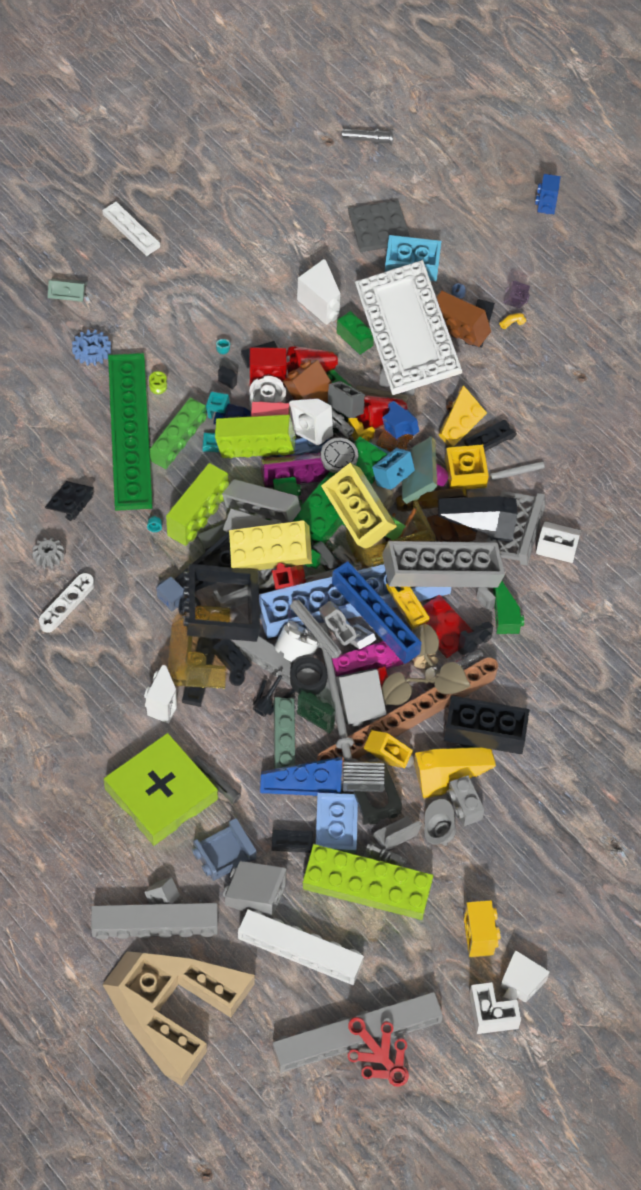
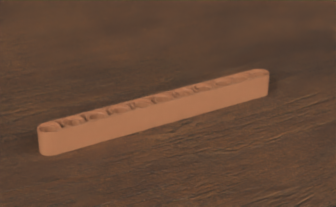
M485 658L465 669L464 672L471 685L469 688L454 694H443L434 687L348 736V738L354 740L353 746L350 747L352 759H358L369 753L364 749L371 730L388 733L395 738L450 706L451 696L464 698L492 682L497 675V661L493 658ZM437 696H442L444 699H439ZM426 705L428 708H422L421 706ZM407 714V715H411L412 717L407 718V717H405L404 715ZM388 724H394L395 727H390ZM355 743H361L363 745L356 746ZM336 744L322 751L317 756V761L342 757V768L345 760L343 756L338 754L342 752V749L337 748Z

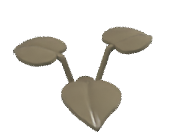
M424 624L413 634L422 642L420 654L416 657L424 655L425 660L430 665V668L425 672V679H405L402 673H394L385 680L382 687L384 705H400L405 703L411 696L412 687L408 682H424L426 684L430 682L443 694L458 693L469 688L471 685L459 664L455 662L446 663L439 670L431 662L428 654L437 652L439 639L435 630L431 626Z

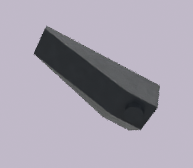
M488 496L438 499L439 517L458 525L464 524L469 526L474 532L481 531L488 534V537L493 540L512 542L518 514L516 498Z

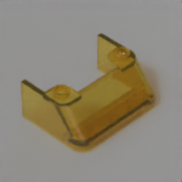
M414 501L413 509H416V513L414 514L413 521L418 532L392 541L435 542V535L418 501ZM346 527V540L357 562H361L362 566L369 567L384 564L382 554L388 542L363 549V547L357 545Z
M197 606L195 607V619L230 622V607ZM186 613L176 620L171 627L167 669L174 686L225 688L226 666L206 665L204 654L191 652L192 636H187V626L183 625L184 616H187Z

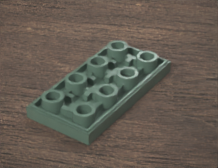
M432 436L407 450L411 452L415 471L402 481V500L406 504L412 500L419 499L421 495L431 492L437 487L435 439Z

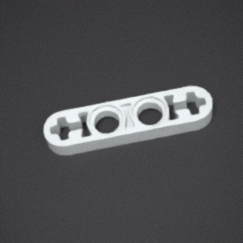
M80 574L40 616L39 625L42 631L52 632L92 591L94 580L90 574ZM82 581H83V582H87V581H88L89 584H84V585L82 586ZM70 593H77L78 597L76 599H69L68 595ZM58 606H64L66 608V610L61 613L55 611L56 607ZM51 620V624L47 623L45 625L44 621L49 622Z

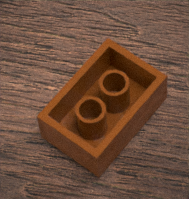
M441 291L436 299L448 332L454 338H460L469 345L473 344L480 347L491 333L485 310Z

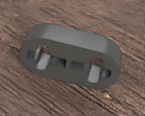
M319 541L311 546L312 550L321 554L320 564L326 571L339 567L336 559L323 542Z

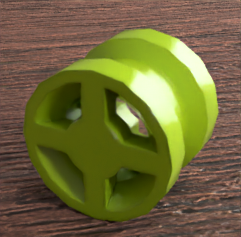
M156 371L150 374L149 389L152 393L162 394L167 390V377L163 372Z

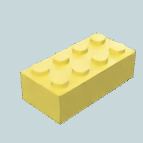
M349 463L321 486L357 545L368 550L397 527L364 473L356 465Z
M305 521L229 530L231 568L265 570L277 568L279 563H284L285 567L312 564L310 526Z

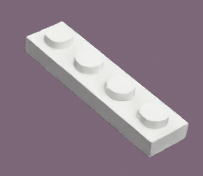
M117 202L102 210L103 215L146 256L160 248V243Z

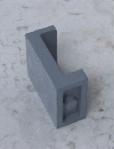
M237 818L229 821L228 828L201 842L198 839L193 841L194 848L192 852L197 860L200 859L203 863L202 869L206 876L210 875L213 881L232 872L234 867H238L240 861L251 862L256 859V849Z

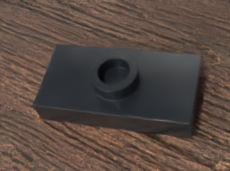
M272 829L271 851L311 853L313 831Z

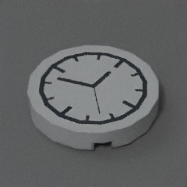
M333 438L322 447L321 462L332 473H338L349 463L357 464L358 450L354 443L348 439Z

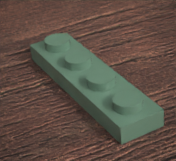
M275 697L273 700L274 769L295 765L294 699Z

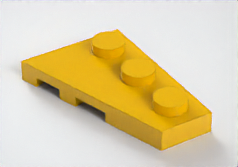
M465 386L460 387L459 394L451 406L452 409L449 416L446 417L438 434L448 447H454L487 414Z

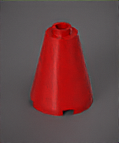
M290 346L287 350L286 356H289V361L286 362L288 373L297 370L301 362L306 359L318 360L325 372L331 369L334 370L338 365V357L332 351L299 346Z
M365 395L364 413L356 416V418L363 424L364 430L370 427L375 429L384 425L382 417L389 413L388 404L392 401H395L405 410H408L406 402L399 398Z

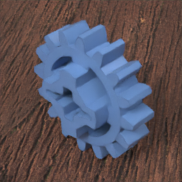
M87 330V334L80 332V337L75 336V341L72 342V353L75 355L76 360H80L81 364L85 361L87 366L90 363L96 366V362L99 361L102 364L103 358L108 359V354H111V341H109L108 336L103 335V332L97 334V330H94L93 333Z

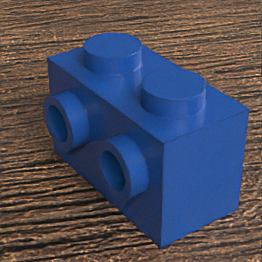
M543 175L542 183L538 184V194L535 205H538L537 212L555 214L561 176Z

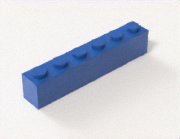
M348 561L333 571L332 584L404 664L420 654L422 642Z

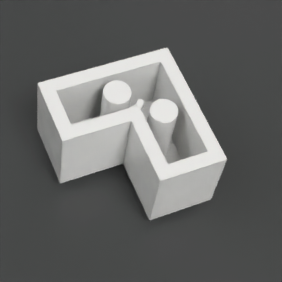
M492 982L471 985L469 995L477 1034L519 1029L521 1017L517 1000L496 1002Z

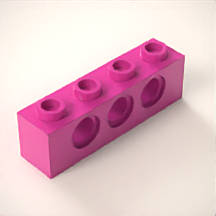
M384 641L339 655L338 658H332L336 677L385 666L387 670L404 664Z

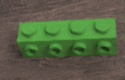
M189 398L150 448L151 462L164 469L169 467L179 452L186 446L189 439L196 433V430L206 420V405Z

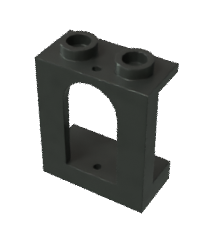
M386 763L384 764V789L389 802L385 807L374 808L369 803L364 791H353L363 816V825L376 824L382 819H392L401 814L402 803Z

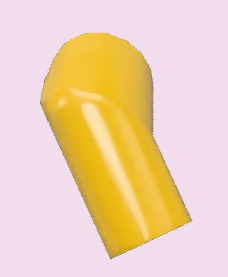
M521 312L509 314L499 325L502 329H506L516 321L518 325H522L526 322V318Z

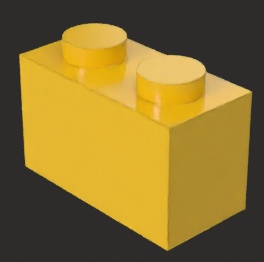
M371 730L364 746L365 750L387 765L400 768L406 767L413 751L390 734Z

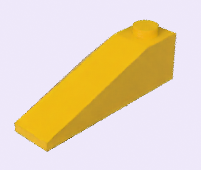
M487 748L433 749L416 752L414 757V767L423 799L444 795L449 789V783L453 780L469 776L471 779L496 767L492 750Z

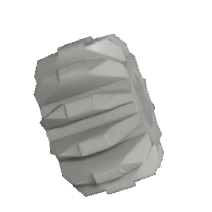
M44 537L43 542L37 540V545L32 548V558L36 561L37 566L42 565L44 570L47 566L53 569V565L59 566L60 561L64 560V547L61 546L59 540L54 541L53 537L50 540Z

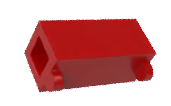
M279 563L277 570H272L275 589L306 583L303 565L285 567L284 563Z

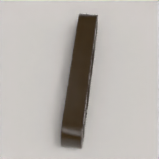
M455 488L427 492L421 495L419 499L412 500L407 504L402 500V495L398 496L395 501L397 510L403 512L412 511L414 508L416 510L438 508V499L468 498L466 489Z

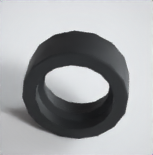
M303 657L297 660L290 670V685L293 690L303 696H315L323 691L327 683V668L324 663L313 657ZM311 668L319 672L320 680L313 685H305L298 681L297 674L300 670Z

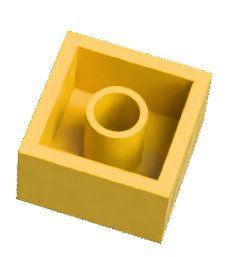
M483 445L446 448L445 465L448 471L450 489L487 488L489 474Z
M492 900L467 902L463 920L469 957L494 955L495 948H498V940H500V929L495 926V920H497L496 907L493 908Z

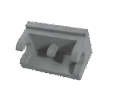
M239 584L219 593L217 590L213 591L212 598L220 613L248 603L247 585Z

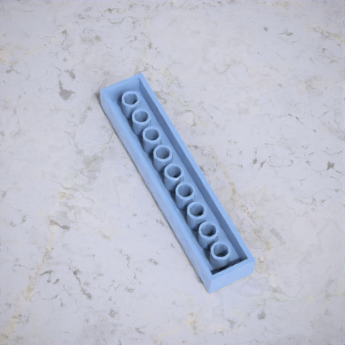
M384 564L357 571L390 608L398 607L386 588L388 580ZM332 577L259 594L260 619L267 639L280 636L284 625L288 621H294L306 629L304 623L290 608L294 600H299L318 624L325 623L320 615L319 608L329 601L334 602L339 607L346 619L361 616L332 584ZM395 587L398 592L401 591L400 587ZM410 587L419 601L451 593V587Z

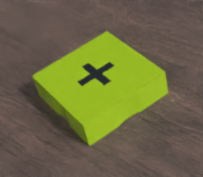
M168 733L103 778L105 790L121 809L132 817L136 826L153 846L176 831L186 820L198 815L218 800V789Z

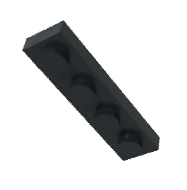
M199 638L182 697V703L198 707L202 706L216 656L211 649L220 642V639Z

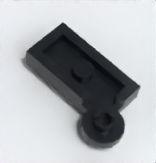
M222 639L212 647L211 651L231 672L229 675L230 683L234 686H240L245 680L243 673L252 664L231 640Z

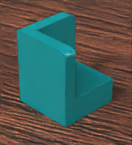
M210 393L206 404L209 419L213 418L214 412L225 413V410H230L229 394Z

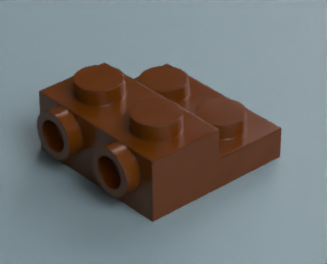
M438 514L426 519L436 542H471L476 540L477 532L472 531V528L469 526L455 524L439 517Z

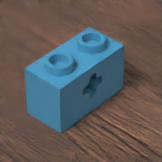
M399 448L394 449L372 467L377 486L390 490L415 471L411 452Z

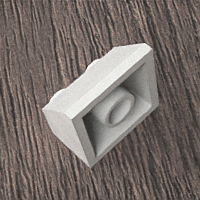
M319 399L292 400L289 402L290 418L294 432L297 435L318 446L333 436L331 405Z

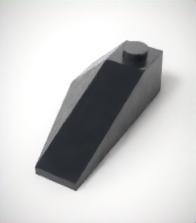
M229 532L192 564L231 568ZM183 571L174 580L184 589L186 583H183ZM195 580V592L217 582Z

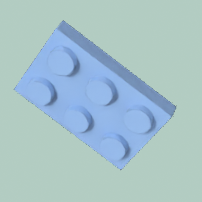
M318 793L316 845L346 853H356L358 803L354 794Z

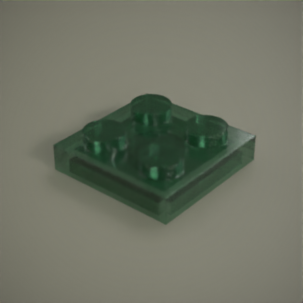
M302 690L298 695L297 714L330 734L335 726L336 710L330 704L318 700L314 694L306 693Z

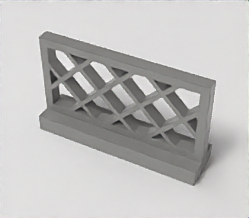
M502 491L500 496L516 498L517 506L521 510L518 512L517 518L523 515L527 518V521L519 524L516 520L514 533L520 530L523 535L517 539L513 537L512 542L503 545L500 540H493L487 537L486 543L497 542L500 546L501 558L518 560L521 565L528 566L546 506L545 494L537 493L535 497ZM526 501L532 502V505L526 509L521 505ZM515 545L518 548L517 554L509 553L507 549Z

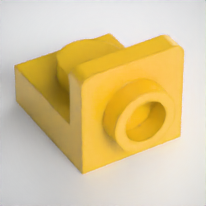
M356 417L349 418L348 424L354 428V432L351 435L354 441L359 437L368 442L374 438L375 429L373 427L364 430L363 424Z

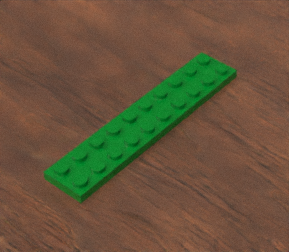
M144 353L108 355L115 511L153 509Z

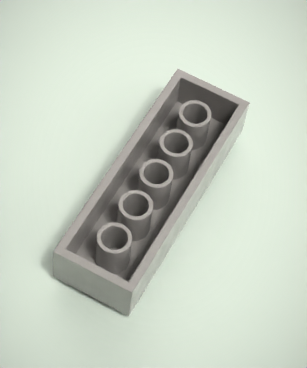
M388 541L382 554L389 587H498L505 576L497 543Z

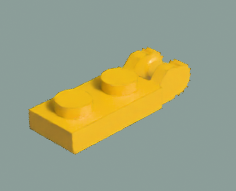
M388 583L386 584L388 592L412 629L429 621V616L410 587H400L401 591L398 592L395 587H389Z

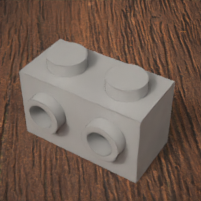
M469 776L451 781L447 795L449 800L453 802L456 815L461 819L463 826L482 820L485 809Z

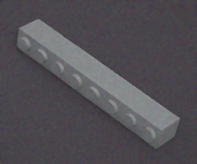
M428 992L417 995L414 999L408 1000L405 998L391 1006L382 1005L372 1012H360L356 1017H361L365 1021V1029L378 1043L382 1041L381 1024L385 1021L393 1024L394 1030L391 1033V1038L439 1024L442 1022L443 1014L435 993L428 994ZM343 1017L338 1019L336 1023L330 1025L324 1023L311 1031L301 1030L295 1036L279 1037L273 1042L272 1050L279 1071L282 1073L349 1052L353 1048L359 1049L368 1045L359 1035H354L349 1031L348 1023L351 1018ZM356 1021L353 1023V1027L359 1029L361 1023ZM386 1024L383 1026V1030L389 1032L391 1026Z

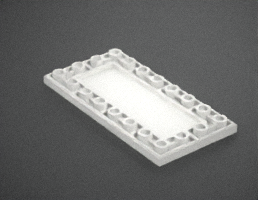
M423 260L355 281L392 395L462 373Z

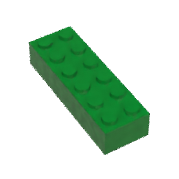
M359 437L354 443L358 450L356 466L362 470L369 483L372 484L376 481L372 467L388 454L362 437ZM337 472L328 473L302 504L300 512L292 521H305L310 526V533L313 534V542L315 543L321 541L325 545L343 522L321 487Z

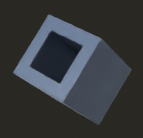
M172 577L161 581L156 587L157 597L172 612L179 607V601L183 597L184 589Z

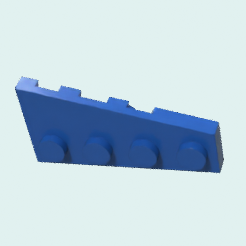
M342 757L261 771L260 793L317 796L318 793L341 794Z

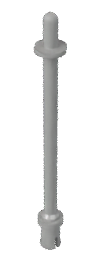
M319 623V625L329 636L327 624ZM319 643L318 647L323 651L340 737L336 742V747L342 749L344 760L348 761L352 759L350 747L353 746L354 740L347 736L332 658Z

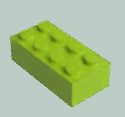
M290 415L216 419L215 439L222 458L286 456L295 454L296 435Z
M208 463L166 515L167 536L184 546H187L190 541H194L200 528L206 526L208 518L214 515L220 503L224 502L222 493L229 485L227 472Z

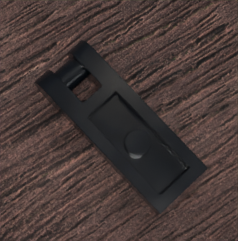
M502 420L465 439L464 444L465 446L483 445L485 452L506 440H512L517 433L509 427L510 424L507 420Z

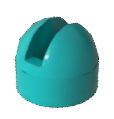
M219 339L216 342L217 352L222 355L227 354L230 350V341Z
M157 516L150 517L147 522V529L151 532L161 531V518Z

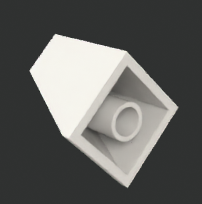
M323 259L298 277L297 300L327 325L339 317L340 291L326 260Z

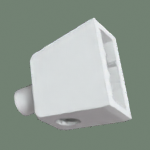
M515 951L501 984V987L506 990L502 997L503 1001L519 998L523 1002H527L547 981L550 972Z

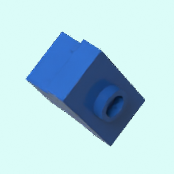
M395 401L388 404L389 413L382 417L385 430L396 439L404 434L416 435L419 432L418 421L412 416L411 412L402 408Z

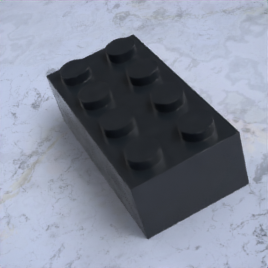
M451 696L444 741L522 755L530 709Z

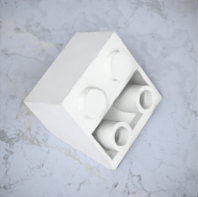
M544 522L536 554L573 563L581 530Z
M162 665L160 670L156 671L153 676L152 686H148L145 691V707H147L148 716L169 724L177 709L176 688L167 667Z

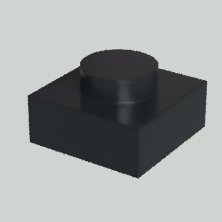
M222 365L218 369V381L233 390L237 385V374L232 369H227Z

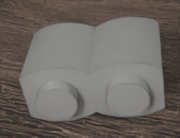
M329 601L319 608L321 617L341 644L346 646L357 638L354 628L334 602Z

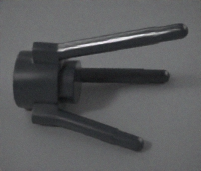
M282 675L277 677L266 696L261 698L267 683L266 679L263 680L258 695L252 704L254 705L253 710L257 714L266 717L267 714L271 716L274 707L271 705L273 702L269 698L279 684ZM292 689L282 698H289L295 691Z

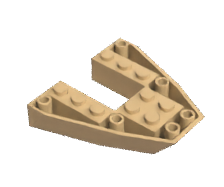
M127 951L102 985L124 1024L163 1074L183 1086L206 1054L207 1044L160 1014V1009L179 984L231 1018L254 986L255 975L190 958Z

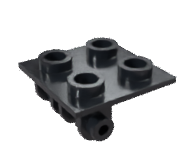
M66 481L45 508L66 513L67 520H75L79 512H82L83 508L93 498L92 490L94 488Z

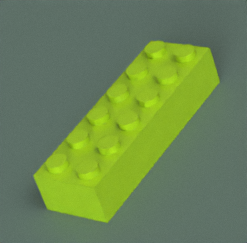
M313 844L303 880V889L423 920L433 882V875Z

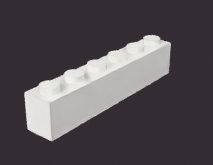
M247 910L238 930V939L351 985H354L363 965L364 956L359 951L345 949L334 941H325L317 934H308L297 926H288L280 919L268 918L257 910Z

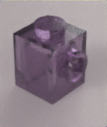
M513 281L506 289L503 303L520 309L529 300L530 286Z

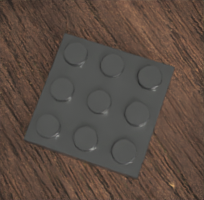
M398 200L348 208V215L360 252L388 248L389 235L410 237Z

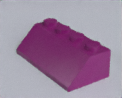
M321 452L261 459V473L265 488L273 487V479L296 477V484L320 482L330 472L321 462Z

